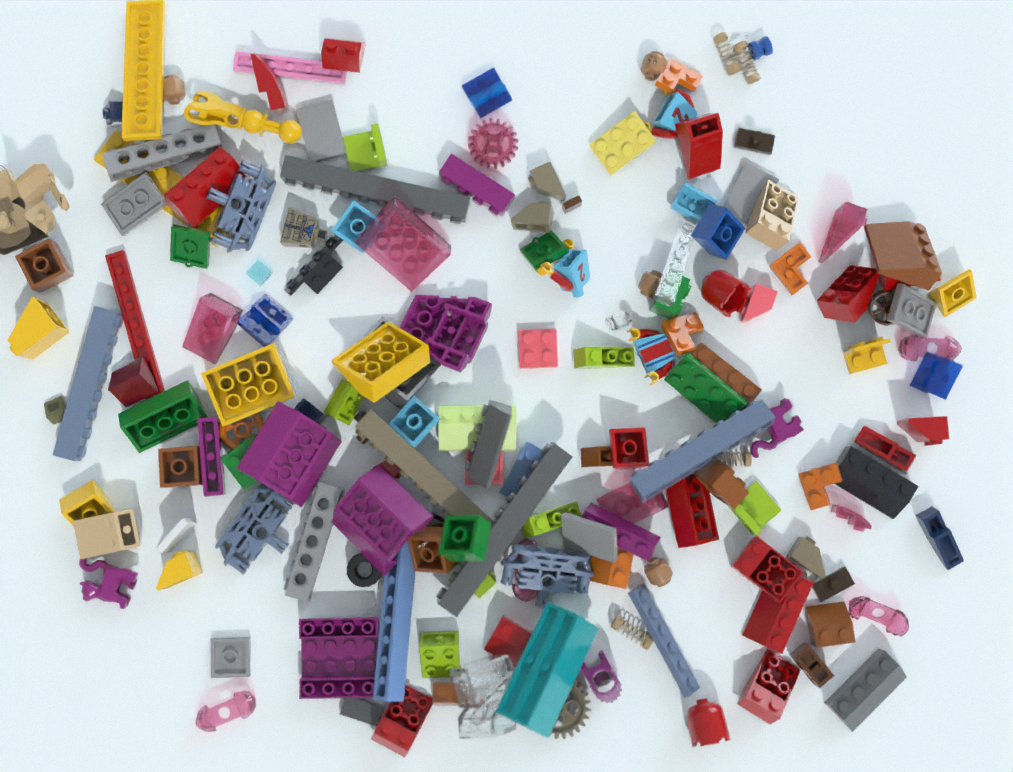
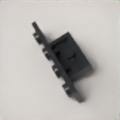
M337 235L330 237L325 242L324 248L314 253L309 264L303 265L299 270V274L287 282L284 291L292 296L305 283L318 295L343 268L330 255L343 240Z

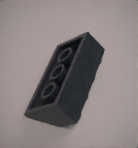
M846 446L837 460L843 481L835 483V485L891 519H895L909 504L919 487L853 446Z

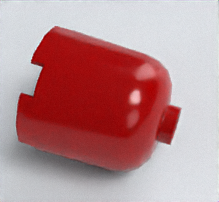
M715 270L704 277L701 286V296L722 315L731 317L734 311L738 313L745 306L749 298L746 294L748 290L750 291V287L724 270Z
M708 698L696 700L697 704L691 706L687 711V722L692 747H696L699 742L700 746L720 743L719 741L722 738H725V741L731 740L722 706L716 702H708Z

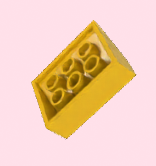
M386 322L332 359L331 362L362 396L375 403L430 363L429 346L392 323Z
M273 343L201 373L222 427L273 407L277 401L283 403L295 398L285 365L277 346Z

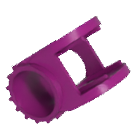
M600 650L598 656L602 662L589 670L583 662L581 670L596 698L608 704V702L613 703L614 700L617 701L623 690L621 689L622 684L604 652ZM603 681H614V685L609 691H598L599 685Z

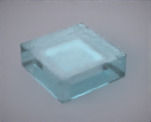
M258 259L246 274L261 287L273 272Z

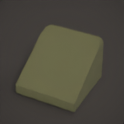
M62 396L44 403L46 418L53 425L61 422L63 419L66 404Z

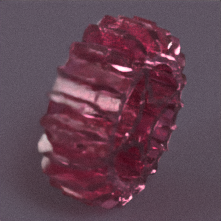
M489 118V123L482 120L483 126L476 124L477 130L472 129L471 134L473 136L468 137V140L471 142L468 144V148L472 149L470 155H475L474 161L480 160V166L487 163V169H490L491 164L494 165V169H497V164H500L503 168L505 167L504 161L510 164V157H516L513 151H518L516 144L519 143V139L515 138L517 133L512 132L513 127L509 126L506 128L507 122L504 121L500 124L499 118H497L496 123H493V119ZM488 131H498L499 133L493 135ZM483 136L486 144L480 151L478 141ZM507 137L509 146L504 152L501 143ZM491 141H492L493 143L497 142V146H495V145H491V146H490V142H491ZM490 153H496L498 156L490 157L487 155Z

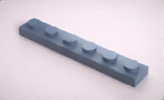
M643 583L628 594L684 698L689 697L700 686Z

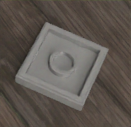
M251 637L210 638L211 678L251 676Z

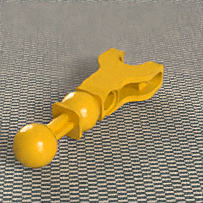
M206 91L196 92L193 96V102L189 103L184 109L185 118L190 122L200 125L217 124L229 128H238L239 130L243 127L248 133H259V136H262L264 131L278 134L280 139L287 144L296 143L302 136L301 126L294 120H286L282 123L267 120L268 113H265L263 116L257 110L247 111V108L243 109L237 104L223 101L218 95ZM199 97L204 98L206 102L201 103ZM190 110H195L200 113L199 115L195 116L190 112Z

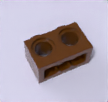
M803 642L789 654L809 680L818 688H821L835 676L807 643Z

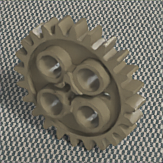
M575 680L569 692V695L572 694L573 698L563 705V711L559 714L563 718V724L561 726L554 725L550 736L554 733L555 739H558L559 734L562 735L563 739H566V733L573 737V730L578 733L581 732L579 725L585 727L586 724L583 719L590 718L585 714L591 711V708L586 707V704H589L591 700H585L589 693H582L585 686L578 687L579 680ZM571 702L578 705V711L575 714L570 713L568 710Z

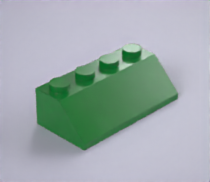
M188 380L118 414L120 428L139 453L197 426L198 418H208L198 394Z

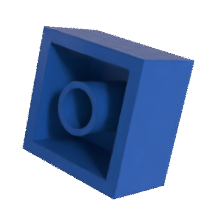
M710 203L691 236L710 255L727 260L746 228L726 207Z

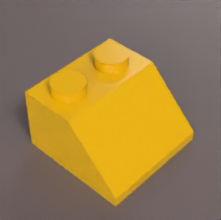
M94 480L87 482L59 499L61 514L72 525L75 520L115 512L104 491Z
M185 550L171 555L172 559L166 561L157 583V591L168 589L203 573L195 552Z

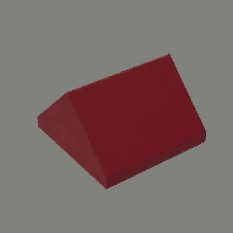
M141 357L113 371L111 374L108 390L125 407H129L159 392L145 357Z

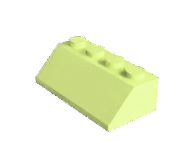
M439 406V451H470L472 442L477 441L478 434H475L477 425L482 423L484 416H481L483 406ZM512 406V417L501 451H516V406Z

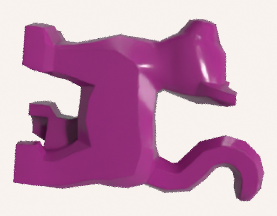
M784 398L780 400L779 406L769 408L776 417L774 424L767 428L772 440L769 443L763 440L752 443L750 452L754 458L759 457L758 448L765 450L775 449L778 444L787 438L794 437L804 430L800 426L802 421L798 415L791 417V421L786 423L783 417L793 407L789 399Z
M87 558L79 560V566L85 572H93L98 568L104 570L100 586L88 580L80 582L83 600L90 601L97 598L104 602L119 603L121 609H126L131 598L119 591L121 584H126L129 589L133 590L139 573L128 568H119L118 566L111 565L105 560H97L92 564H87Z

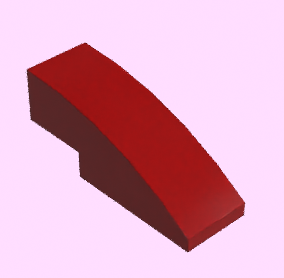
M250 54L259 93L267 92L270 110L288 108L286 95L273 70L259 54Z
M866 426L862 427L854 443L905 474L908 473L916 459V454L904 449L898 443Z

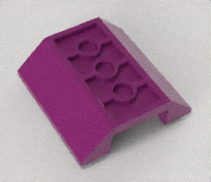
M277 401L236 469L258 480L302 508L342 441L332 432L304 414Z
M379 464L359 477L334 508L332 524L383 576H386L397 562L394 556L415 531H422L433 518V515Z
M378 617L299 619V639H301L302 657L299 699L373 698L379 639Z

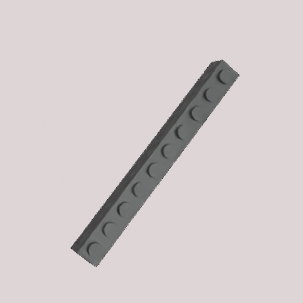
M285 155L280 173V178L284 181V184L289 186L298 184L302 185L304 189L313 191L315 188L328 195L337 193L345 199L354 197L363 203H369V201L376 202V205L380 207H387L389 205L395 207V210L402 212L410 210L413 211V214L424 216V214L432 215L431 218L436 220L449 219L454 224L466 223L471 202L470 197L289 155Z
M554 442L545 444L540 452L542 453L541 457L531 463L528 475L521 477L517 483L519 485L515 492L511 491L506 498L507 504L504 508L500 507L495 513L494 517L496 519L491 524L485 561H461L459 563L461 565L457 572L454 571L448 578L449 584L446 588L442 587L437 593V604L456 618L572 459V455Z

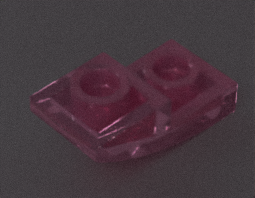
M832 504L830 512L836 513L838 518L847 520L849 517L847 524L852 525L853 530L864 532L865 529H872V525L858 513L844 506Z

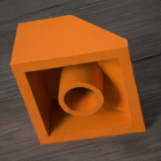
M617 547L618 560L615 563L591 556L590 567L594 571L595 576L591 577L590 581L627 589L634 554Z

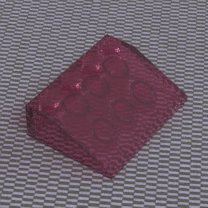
M394 196L381 209L355 241L356 245L411 292L451 255V244L397 196Z

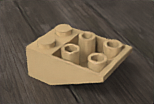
M767 180L748 219L745 234L775 251L780 249L790 241L799 197L774 182Z
M133 508L73 521L80 559L141 547Z

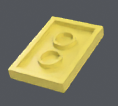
M634 111L589 144V146L612 176L657 143V141Z

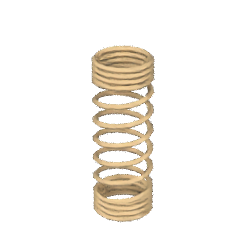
M721 32L713 37L714 43L717 44L716 48H719V50L731 44L727 43L722 47H717L720 43L729 40L726 32ZM730 47L722 52L718 50V52L721 53L720 57L724 59L728 56L733 55L735 52H731L726 56H721L724 52L732 50L733 47ZM736 56L727 61L722 59V62H725L724 66L727 67L726 71L729 76L738 73L742 69L740 64H737L739 61L725 65L727 62L736 59Z
M747 41L738 42L733 46L734 52L738 57L750 51L746 50L737 54V52H741L748 47ZM749 54L743 58L737 57V59L740 60L739 64H742L743 66L744 64L752 62L754 59H750L745 63H740L743 59L751 57L752 54ZM755 63L742 68L744 69L743 73H745L744 77L747 84L756 83L761 79L759 73L746 77L747 74L756 71L757 68L744 72L746 69L755 66Z
M735 452L724 454L725 466L727 465L728 453L730 456V466H732L733 453L735 455L736 467L738 453L741 458V467L743 463L745 467L752 465L751 452H743L742 455L740 452L737 454Z
M617 615L611 624V628L619 632L626 623L622 632L623 635L631 625L626 636L627 638L636 627L631 641L640 631L635 642L636 644L645 633L640 646L642 645L643 649L648 650L653 643L651 635L646 636V632L641 634V629L637 630V626L632 628V623L628 625V620L623 622V617Z

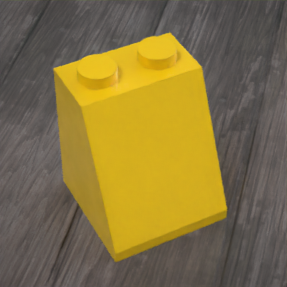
M33 297L30 299L7 341L10 343L11 346L9 348L14 355L33 360L70 332L47 302Z

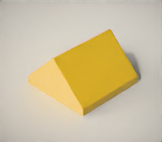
M972 270L964 271L929 292V295L937 303L936 306L944 317L977 298Z

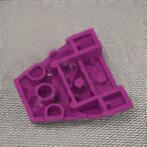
M415 295L399 328L428 344L429 355L435 358L442 366L461 373L466 365L472 362L487 331V321L491 314L492 303L476 297L462 299L457 298V296L440 298L438 295Z

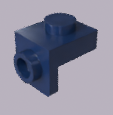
M109 101L103 108L102 115L103 119H106V125H111L113 122H122L123 102Z
M305 398L295 407V410L319 425L327 417Z

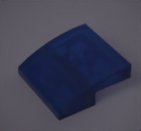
M494 67L461 85L480 119L513 101Z
M264 294L238 320L237 324L265 347L270 345L284 331L293 318Z
M926 351L909 386L946 400L963 368V364Z

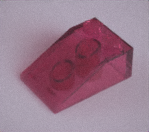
M845 201L836 209L818 260L819 263H823L832 256L852 235L859 231L862 226H865L868 219L866 215L867 208Z
M211 292L200 297L182 347L216 364L239 323L243 309Z
M630 482L596 499L600 507L634 524L669 507L662 492L642 503L630 486Z

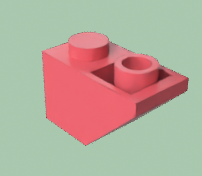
M755 284L750 288V291L748 290L746 294L749 297L747 304L741 309L739 314L742 317L740 322L745 323L770 311L778 291L759 284Z

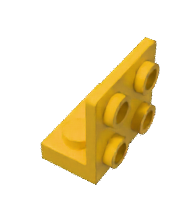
M882 336L867 341L866 345L863 341L849 346L848 350L843 352L849 374L888 364L882 345L891 342L890 338L884 340Z

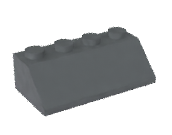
M489 400L488 405H483L481 416H484L482 423L477 425L475 434H478L477 441L472 442L470 449L473 455L471 460L467 459L465 465L467 478L489 490L512 417V406Z
M878 648L824 703L853 732L907 676L900 665L885 650Z

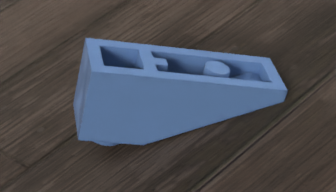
M528 441L526 442L499 492L500 494L508 497L511 491L515 492L519 487L517 485L518 481L523 475H528L530 472L529 466L535 459L538 460L541 457L542 453L540 452L542 449Z

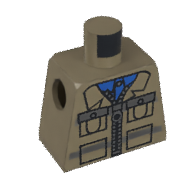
M289 207L280 243L286 247L313 248L315 240L326 241L328 231L318 229V219Z

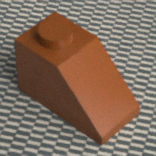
M610 446L580 448L581 467L612 466Z
M433 682V705L473 706V685Z

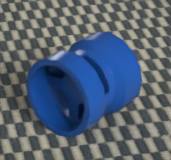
M768 36L762 37L760 41L748 43V50H750L749 53L752 54L751 58L754 61L760 59L763 55L773 54V46Z

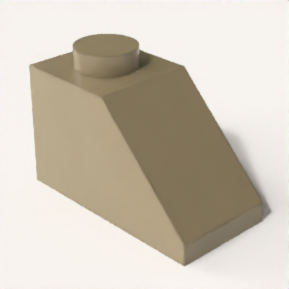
M547 162L529 171L530 177H528V182L531 188L535 187L538 193L554 199L565 200L566 194L551 162Z
M545 201L532 202L511 218L510 222L513 230L550 233L554 214L552 204Z
M807 536L805 538L798 537L787 557L816 577L824 579L825 571L820 548L815 546L816 542Z

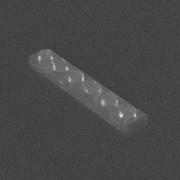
M681 219L653 300L672 307L694 242L691 234L697 225Z

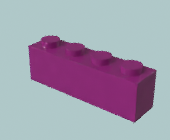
M452 153L439 171L440 180L448 186L452 184L457 187L456 190L460 194L471 196L473 202L479 206L485 205L488 207V211L495 216L499 214L503 217L515 199L513 192Z
M198 418L204 497L226 495L223 462L220 460L222 457L219 418Z
M593 503L588 505L582 515V518L616 528L617 546L646 561H649L654 554L661 538Z

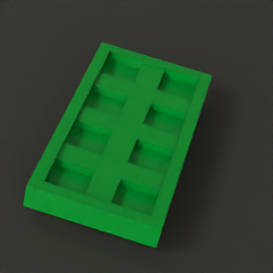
M689 352L684 355L664 378L668 384L715 423L721 420H728L732 413L740 411L748 402Z

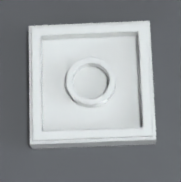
M181 518L156 549L160 553L172 552L197 522L192 518Z

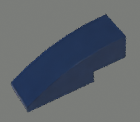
M931 506L915 515L930 545L947 570L964 562L951 530L946 527L939 510Z

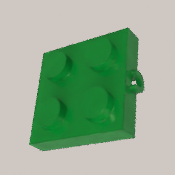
M173 224L171 227L170 261L183 263L186 267L196 266L207 269L210 259L211 232Z
M552 230L550 233H546L539 238L534 237L531 243L519 249L523 257L536 272L544 262L551 264L569 253L565 244Z

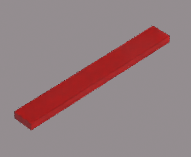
M121 250L105 255L134 360L145 357L159 391L147 397V400L164 392L165 389L125 251Z

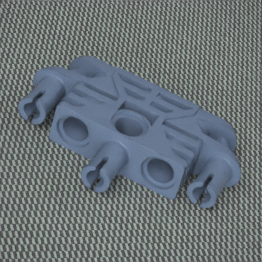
M242 160L238 171L254 177V180H248V177L236 174L228 194L215 190L212 187L208 191L209 194H207L206 199L223 205L215 228H221L222 231H228L227 233L232 235V237H228L214 231L212 236L215 237H211L210 242L227 248V252L241 248L249 251L258 233L276 186V180L271 181L268 174L264 171L263 165L257 167ZM262 180L267 183V188L261 186ZM232 199L238 201L239 206L237 209L231 207ZM240 237L246 239V242L240 243L238 241Z
M260 484L215 545L216 549L220 548L224 565L227 566L229 564L244 575L247 571L246 569H249L250 564L236 555L237 552L239 554L243 553V557L249 558L250 562L256 560L266 544H269L279 551L280 554H283L284 548H287L289 544L274 533L288 514L282 512V509L276 508L277 506L273 502L275 500L288 511L292 509L291 505L295 504L273 489L265 488L264 484ZM261 493L268 494V498L266 500L260 496ZM257 521L261 523L253 528ZM262 527L267 531L265 538H261L258 534L259 529ZM226 542L232 546L229 551L224 545Z
M515 544L512 546L514 551L500 562L504 566L500 583L506 585L508 582V586L513 585L515 568L518 569L516 572L517 577L515 578L517 587L538 590L535 606L540 608L541 605H543V608L545 607L549 592L574 594L575 589L573 587H576L575 581H577L578 576L579 580L576 591L581 594L584 591V594H588L590 579L595 576L588 563L590 556L568 549ZM519 553L522 554V558H516ZM582 561V566L577 565L578 562ZM550 577L548 581H542L543 578Z

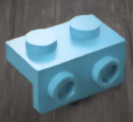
M684 183L670 208L698 224L710 203L716 205L717 200L711 195L701 192L695 186Z

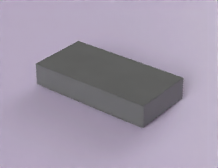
M345 698L340 715L377 727L383 706L359 698Z

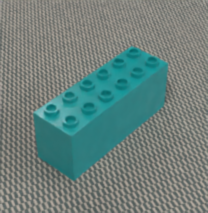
M547 601L495 712L549 738L599 628L579 614Z

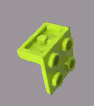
M378 123L371 125V131L343 137L350 170L361 172L388 166Z
M342 379L326 406L324 413L350 426L365 397L349 381L347 382Z
M755 481L747 488L749 494L734 510L730 507L729 509L752 535L757 536L762 532L761 528L775 517L781 509L762 486Z
M459 631L420 632L419 650L422 678L461 676Z

